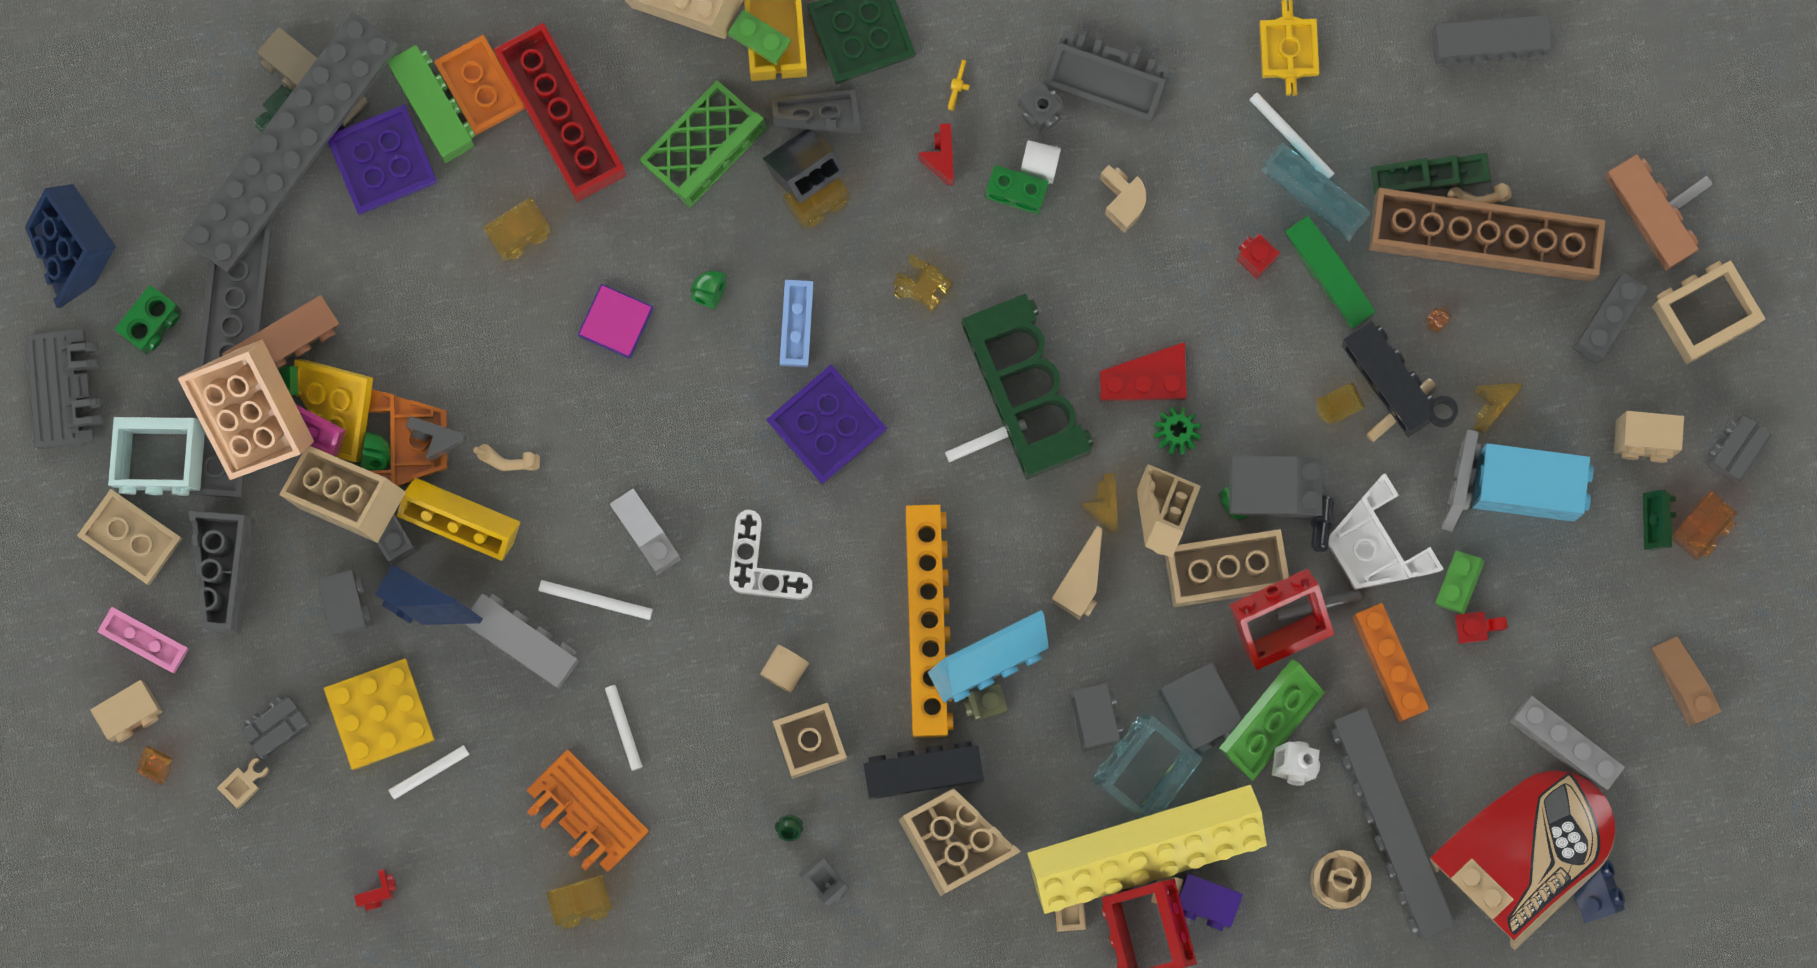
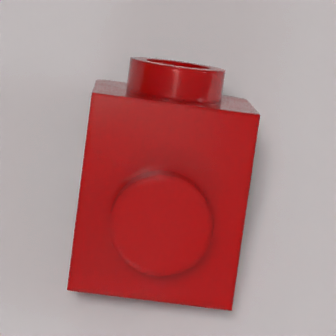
M378 870L381 888L354 895L357 907H365V911H371L383 907V901L394 898L393 891H396L397 887L393 874H387V870Z

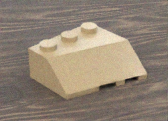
M954 788L899 819L940 897L1021 852L1015 845H1012L1005 839L999 830L989 824Z

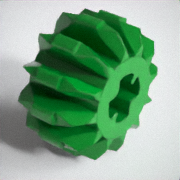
M1170 407V417L1166 413L1161 412L1159 417L1163 422L1155 421L1154 427L1161 431L1154 433L1153 437L1154 439H1164L1158 447L1163 449L1168 444L1170 446L1168 454L1173 455L1175 447H1178L1180 455L1185 454V446L1190 450H1194L1196 446L1192 440L1199 441L1201 439V435L1194 431L1201 429L1202 425L1201 423H1191L1196 418V414L1192 413L1187 418L1185 416L1187 411L1185 407H1182L1179 415H1177L1175 407ZM1176 425L1182 427L1181 431H1184L1185 434L1181 433L1179 437L1173 436L1174 431H1170V429H1174Z

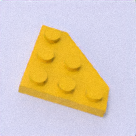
M295 359L294 366L298 367V395L296 397L301 398L308 411L346 430L339 453L335 457L355 463L360 462L363 454L373 377L305 359Z

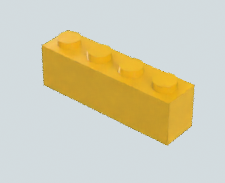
M414 478L405 490L406 493L400 502L396 517L501 561L513 546L520 521L418 478Z

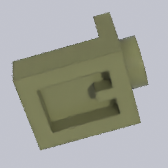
M1000 683L980 691L971 690L969 691L971 695L963 700L967 717L973 716L974 722L1008 712Z

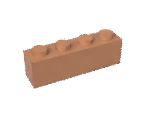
M1636 154L1610 170L1606 174L1605 179L1664 270L1668 271L1693 256L1699 250L1697 247L1699 242L1695 234L1691 230L1687 231L1682 224L1683 217L1677 207H1671L1666 197H1668V194L1660 182L1656 183L1650 175L1652 169L1649 163L1644 158L1641 160Z
M319 295L222 353V356L263 339L277 369H280L287 364L285 359L295 354L298 358L312 349L310 344L319 339L323 343L336 335L334 330L338 327L339 323L323 297Z

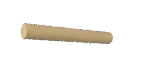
M1428 378L1422 383L1420 388L1427 395L1436 387V384ZM1389 413L1366 433V436L1374 443L1396 423L1395 419Z

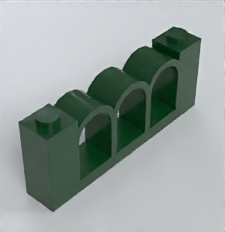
M1025 293L962 318L961 325L1002 424L1007 430L1008 438L1025 479L1028 480L1090 455L1092 451L1091 446L1094 443L1089 431H1083L1081 424L1074 426L1076 415L1070 401L1063 396L1056 395L1060 385L1059 371L1053 363L1041 358L1045 341L1042 332L1035 326L1036 316L1039 315L1034 300H1028ZM1018 332L1027 333L1033 337L1037 345V352L1034 356L1000 371L996 370L986 344ZM1035 368L1048 373L1052 380V389L1049 393L1012 408L1001 380ZM1047 405L1061 408L1067 415V427L1057 434L1028 445L1016 417Z

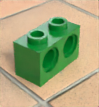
M994 165L985 199L1039 215L1049 181Z
M149 285L114 330L147 355L150 350L154 351L160 345L163 339L161 336L166 329H171L180 319L179 313L181 309ZM164 304L166 306L165 312L161 316H153V309L156 305ZM142 326L147 327V335L142 339H136V330Z

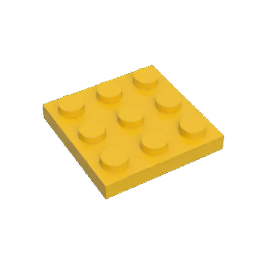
M406 658L324 688L352 770L435 741Z

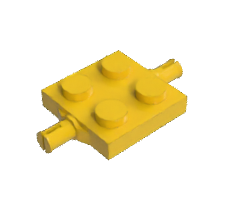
M1287 0L1281 1L1282 17L1275 20H1260L1261 71L1262 78L1285 79L1286 96L1291 95V86L1292 96L1298 95L1297 79L1319 75L1317 19L1294 17L1293 0H1288V3Z

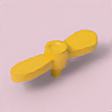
M962 59L957 79L953 78L951 83V90L953 91L948 104V109L951 111L955 109L958 92H961L962 89L969 90L970 87L968 84H963L964 81L962 80L967 60Z

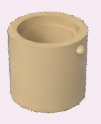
M777 645L760 675L781 689L792 693L809 663L785 647Z

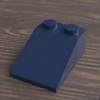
M392 565L375 593L377 597L384 601L381 606L411 624L412 620L422 625L480 624L483 620L482 617L456 599Z

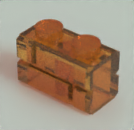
M1710 491L1673 533L1672 540L1696 560L1703 555L1708 557L1718 546L1715 542L1721 533L1726 536L1735 526L1736 522L1733 521V518L1738 513L1727 503H1724L1715 493Z

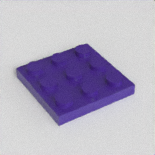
M405 104L337 131L328 142L358 215L438 183Z
M832 364L766 419L767 423L821 485L826 483L887 431V427Z

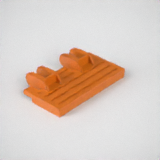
M568 749L526 790L534 799L544 790L546 791L528 810L527 813L531 817L538 814L551 798L559 804L542 820L540 826L544 830L566 811L567 814L558 823L575 840L585 831L587 832L569 851L568 854L572 858L580 854L592 839L600 845L583 861L581 867L585 871L607 852L608 855L599 864L609 872L650 832Z

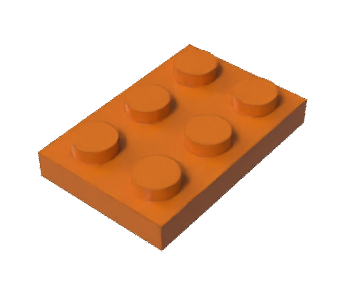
M484 34L434 61L475 136L525 109Z

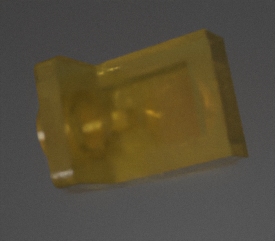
M1349 383L1328 395L1316 398L1318 414L1328 424L1338 423L1365 409V405L1354 383Z

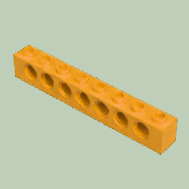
M940 505L906 506L913 738L947 737L948 730H953V713H947V702H943L935 686H928L923 681V676L926 672L930 671L944 658L950 656L945 655V644H950V626H944V615H949V598H943V586L949 585L948 569H942V558H948L947 541H942L941 529H947L946 512H941ZM922 529H931L935 534V538L931 542L921 541L918 534ZM924 557H931L934 559L936 566L931 571H925L919 565L920 560ZM930 585L936 589L937 595L935 598L927 600L921 596L920 590L924 586ZM924 615H934L938 620L937 625L930 629L924 627L921 623ZM926 643H934L937 645L939 652L934 657H927L923 654L922 647ZM927 701H937L941 707L939 713L936 715L927 714L924 710V704Z

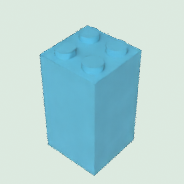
M1487 443L1480 450L1477 459L1472 508L1574 522L1585 511L1589 510L1591 494L1587 493V484L1592 482L1594 466L1590 465V457Z

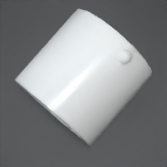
M1028 140L1020 173L1047 180L1053 184L1061 148Z

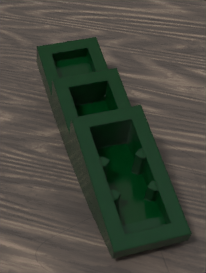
M1487 153L1462 157L1454 155L1430 160L1422 158L1371 167L1374 195L1379 188L1405 192H1422L1492 182Z

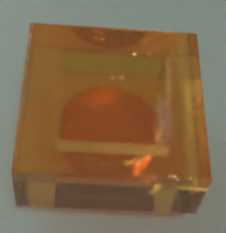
M147 746L142 752L136 772L162 785L168 777L173 758Z

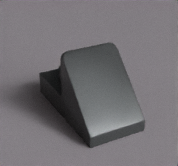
M412 416L409 417L406 426L410 432H413L411 437L424 442H428L429 438L432 439L426 456L429 462L466 444L467 437L463 433Z

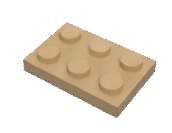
M110 489L77 535L148 586L183 539L112 489Z

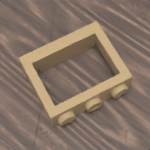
M1731 260L1723 265L1721 261H1718L1705 269L1707 274L1700 278L1694 274L1681 282L1683 287L1673 291L1672 288H1669L1656 296L1658 301L1652 308L1686 365L1756 327L1765 320L1764 315ZM1724 275L1748 316L1694 346L1670 305Z

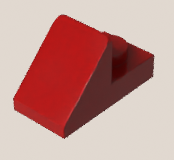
M951 123L940 124L939 132L934 133L935 150L940 149V151L919 152L918 160L946 185H953Z

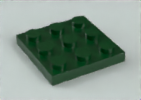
M818 0L807 4L836 85L916 57L896 0Z

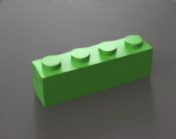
M414 45L388 61L389 68L443 161L447 163L474 148L475 146L471 139L475 137V134L468 122L462 124L457 116L462 112L454 98L448 100L444 90L448 88L441 75L434 76L430 67L434 64L427 51L420 52L417 45Z

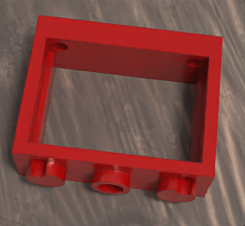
M1308 568L1229 604L1245 654L1256 671L1334 635L1319 584ZM1307 595L1312 615L1253 641L1247 622Z
M1175 879L1157 882L1101 898L1103 902L1102 913L1108 921L1110 929V943L1115 949L1118 960L1117 968H1138L1121 902L1155 893L1172 962L1149 968H1185L1197 965Z

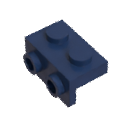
M1606 860L1603 866L1574 893L1584 924L1625 910L1623 905L1625 903L1624 894L1616 886L1614 880L1615 870L1610 860Z

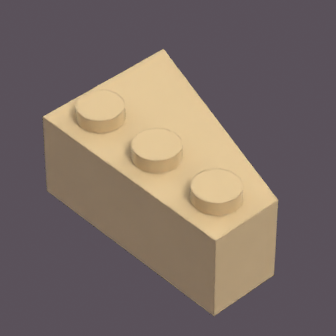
M1147 464L1137 488L1145 547L1152 549L1157 554L1172 558L1201 486Z

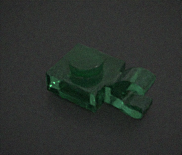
M283 85L262 104L263 108L267 111L259 115L253 122L261 133L291 94Z

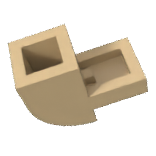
M1108 165L1101 172L1100 180L1117 197L1106 208L1105 215L1126 233L1137 222L1143 212L1146 203V190L1138 176L1129 184L1127 182L1128 177L1122 170L1117 167L1113 169Z

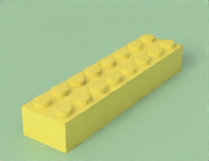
M1247 785L1028 852L1027 854L1035 888L1044 914L1060 911L1079 903H1086L1108 894H1116L1121 890L1134 886L1145 885L1160 878L1171 877L1186 870L1197 869L1212 862L1227 860L1232 856L1248 851H1256L1261 847L1267 846L1262 811L1251 785Z

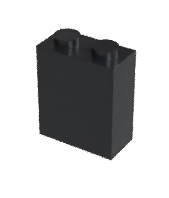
M805 129L762 158L775 181L799 204L847 172L835 150L811 129Z

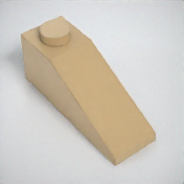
M1099 526L1092 533L1051 599V603L1079 620L1083 614L1089 617L1097 604V601L1093 600L1097 592L1102 528Z

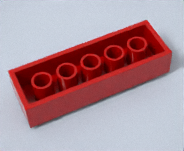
M544 22L494 48L500 65L520 98L576 203L626 177L624 166Z

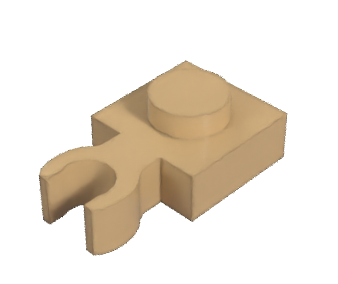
M255 758L249 763L248 770L245 773L240 768H237L217 787L237 809H240L260 789L254 782L269 773V768L267 767L261 773L255 772L254 768L260 761L259 758Z

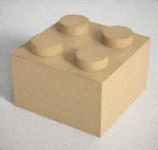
M1626 411L1616 419L1614 454H1622L1621 458L1627 460H1638L1639 456L1650 457L1652 462H1667V459L1673 458L1682 451L1684 416Z
M828 702L773 721L792 779L847 760Z

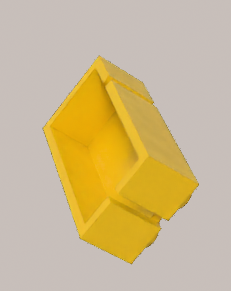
M744 0L745 11L791 39V44L777 65L772 64L748 48L751 81L775 80L776 74L781 73L782 79L807 77L801 0Z

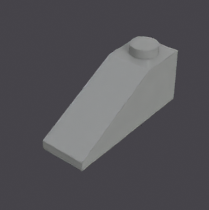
M631 489L609 504L656 575H659L681 560L679 554L634 489Z

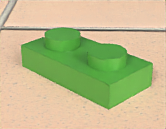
M744 9L728 31V36L774 65H777L791 44L790 38Z
M1455 551L1435 604L1439 607L1465 614L1485 561L1482 558Z

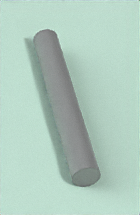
M1707 176L1703 177L1671 200L1669 204L1671 207L1681 208L1712 186V181Z

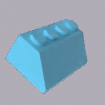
M1042 610L944 658L928 671L943 702L954 699L955 703L971 695L969 690L978 687L979 691L995 683L993 678L999 675L1007 678L1019 671L1017 666L1026 663L1028 667L1043 659L1041 654L1049 646L1045 617Z

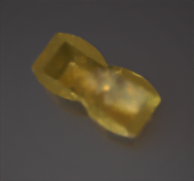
M604 875L546 892L555 926L562 925L564 930L579 926V919L589 916L591 921L608 917L607 911L613 909Z

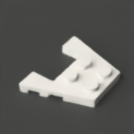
M1386 473L1376 481L1329 536L1328 547L1354 590L1439 573L1443 570L1431 547L1404 561L1376 516L1374 510L1399 496Z

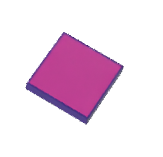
M601 284L580 328L578 337L631 359L654 308L649 304Z

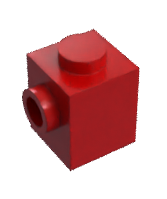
M1259 233L1254 239L1249 236L1239 246L1238 249L1241 252L1237 261L1258 279L1277 260L1280 252Z

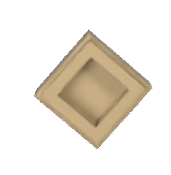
M1084 903L1055 911L1057 932L1086 930Z

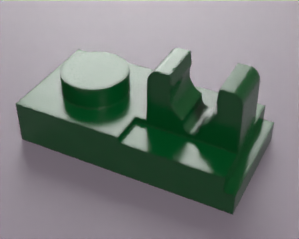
M1667 490L1643 493L1644 550L1653 551L1672 548L1671 518L1676 517V512H1670V502L1676 501V497L1667 493Z

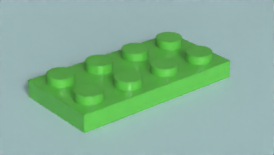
M1292 659L1219 749L1245 777L1253 781L1274 756L1275 747L1284 744L1325 692L1300 663Z

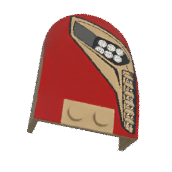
M1564 771L1541 772L1515 785L1471 819L1430 857L1431 867L1435 873L1441 869L1510 937V946L1516 950L1606 862L1614 844V815L1604 794L1587 779Z

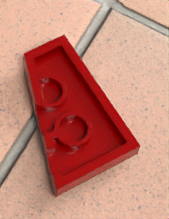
M1185 342L1100 371V401L1186 400Z

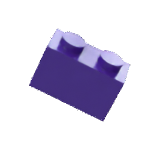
M1187 874L1179 896L1185 918L1193 921L1196 920V917L1208 920L1207 926L1223 931L1224 927H1232L1243 894Z

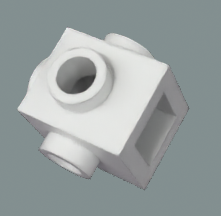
M1289 741L1275 747L1272 775L1287 779V783L1291 785H1304L1305 782L1315 779L1320 770V750L1310 748L1308 743L1300 741Z

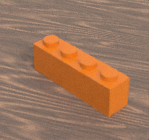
M1383 603L1356 613L1352 620L1397 722L1400 723L1429 710Z

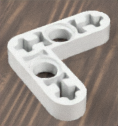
M742 511L737 516L729 576L732 589L737 593L795 600L807 598L813 589L812 581L808 575L801 572L757 568L762 528L761 518L755 511ZM747 516H752L753 522H757V525L752 526L750 531V537L756 536V541L748 538L738 539L739 534L745 536V526L740 523L741 521H746ZM749 544L753 547L754 554L750 559L744 560L738 556L737 550L741 545ZM735 563L741 565L753 564V569L746 567V577L751 579L750 583H745L744 588H740L739 583L734 581L735 577L738 578L741 574V567L735 568ZM769 575L776 576L780 583L779 587L774 591H768L763 587V580ZM783 576L789 577L788 583L793 584L797 583L798 579H803V583L808 585V588L803 589L802 594L796 593V588L787 587L788 593H782L784 587Z

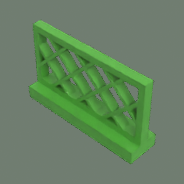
M717 80L639 161L673 191L687 207L691 208L768 127L763 117L757 112L754 113ZM718 91L726 96V106L710 107V99ZM730 101L734 103L735 106H730ZM743 111L748 116L741 124L730 125V112ZM726 112V125L711 126V113ZM706 113V126L691 127V118L695 114ZM726 131V140L722 144L711 145V132ZM706 132V145L691 146V133ZM687 133V146L671 147V139L675 134ZM707 151V159L702 164L691 165V152ZM687 152V165L671 166V153ZM667 153V166L655 167L649 162L656 154ZM687 171V180L678 188L672 182L671 172Z

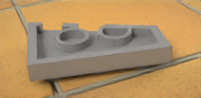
M1467 429L1461 442L1454 471V478L1457 481L1453 482L1451 492L1449 493L1447 504L1451 506L1446 517L1443 519L1441 527L1443 530L1452 532L1463 509L1468 510L1472 494L1467 493L1468 485H1473L1476 475V468H1472L1473 460L1477 461L1481 449V444L1477 443L1479 432Z

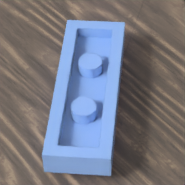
M785 280L780 366L808 367L813 281Z

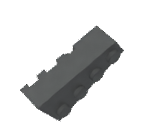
M189 511L193 529L192 542L193 547H195L197 563L195 568L200 588L198 593L202 627L211 632L241 634L254 520L245 515Z

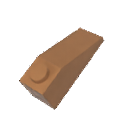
M1677 636L1651 648L1688 727L1722 712L1708 683Z

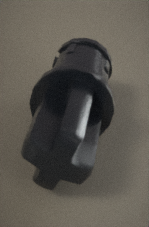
M1322 495V516L1314 517L1311 520V526L1313 527L1311 546L1315 552H1325L1328 549L1330 529L1334 527L1332 512L1335 501L1330 496Z

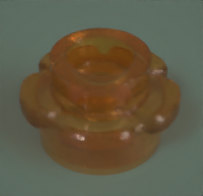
M1436 307L1426 318V321L1429 323L1427 326L1428 330L1432 329L1439 333L1448 323L1452 316L1446 312V307H1443L1441 310Z

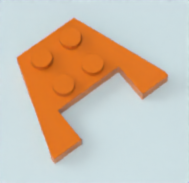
M372 389L368 413L390 412L391 469L372 470L371 472L387 478L399 487L412 482L414 478L421 479L448 469V453L429 462L426 456L432 439L429 438L428 442L411 437L413 432H410L406 427L409 417L412 416L448 428L447 411Z

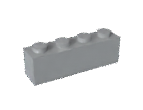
M482 593L471 610L482 617L483 620L480 624L465 625L560 690L579 663L578 659L574 657L577 652L563 642L559 647L551 641L553 635L539 626L536 630L527 624L529 619L517 610L512 614L503 607L506 603L494 594H491L488 598Z
M1533 696L1528 697L1509 721L1579 776L1593 783L1601 792L1607 791L1625 768Z

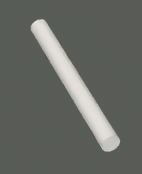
M1258 92L1250 98L1253 105L1326 181L1334 176L1335 173Z
M541 580L539 586L540 592L647 620L651 619L653 609L544 580Z

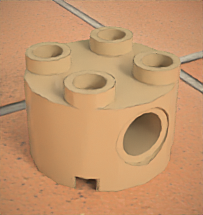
M1338 850L1324 855L1315 863L1310 874L1312 895L1321 904L1330 909L1343 910L1356 906L1366 898L1371 889L1372 876L1370 869H1368L1363 858L1352 851Z

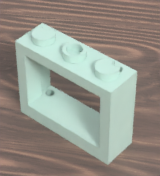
M114 417L108 485L119 489V494L136 495V490H145V494L163 495V491H172L173 495L188 496L189 491H200L205 431L200 421L195 418ZM133 434H187L184 479H129Z

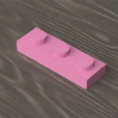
M111 607L97 631L173 674L176 673L189 648Z

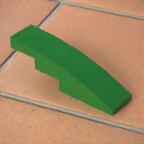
M1306 215L1284 231L1312 278L1317 279L1328 299L1336 305L1349 327L1354 328L1375 313V310L1357 282L1309 216Z

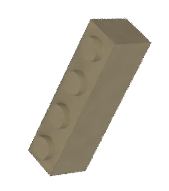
M280 27L276 29L257 51L261 58L259 64L271 74L275 71L283 77L281 82L291 91L295 89L317 59V57ZM364 96L361 97L341 124L344 128L349 127L367 107L368 102Z

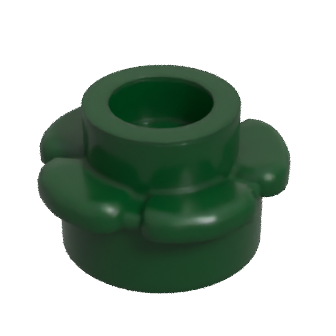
M785 815L779 819V822H776L775 830L778 832L780 839L795 841L801 836L803 822L794 815Z

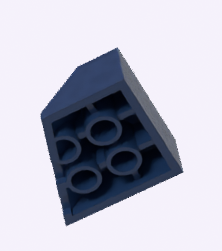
M74 184L45 188L25 225L36 257L42 258L47 273L44 274L47 285L52 284L57 295L53 299L56 308L63 307L96 284L116 247Z

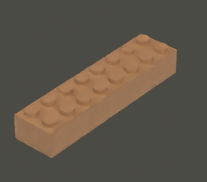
M1379 188L1374 198L1368 250L1593 282L1599 276L1606 220Z

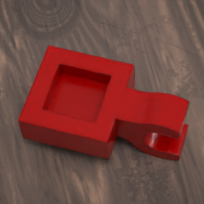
M1484 611L1454 616L1458 644L1487 641V632L1503 631L1508 628L1506 617L1485 620Z

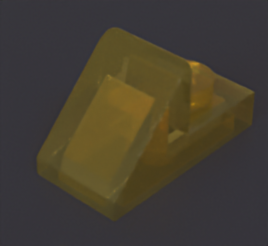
M1519 383L1478 386L1474 392L1488 402L1491 407L1487 404L1482 407L1475 416L1479 421L1474 428L1483 434L1523 386Z
M1104 473L1102 481L1097 482L1098 499H1103V502L1082 503L1081 508L1110 534H1117L1115 473Z

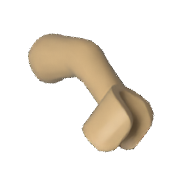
M1501 183L1493 187L1494 193L1476 197L1458 187H1453L1448 191L1447 197L1493 204L1508 201L1512 193L1508 185Z
M483 444L473 449V452L477 454L481 461L501 471L521 469L534 471L540 467V456L532 452L523 453V459L508 460L501 457L488 444Z

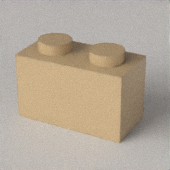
M142 680L132 684L90 710L107 740L112 742L117 740L118 743L130 738L133 735L132 730L142 725L145 728L158 720L157 715L163 712L147 683Z

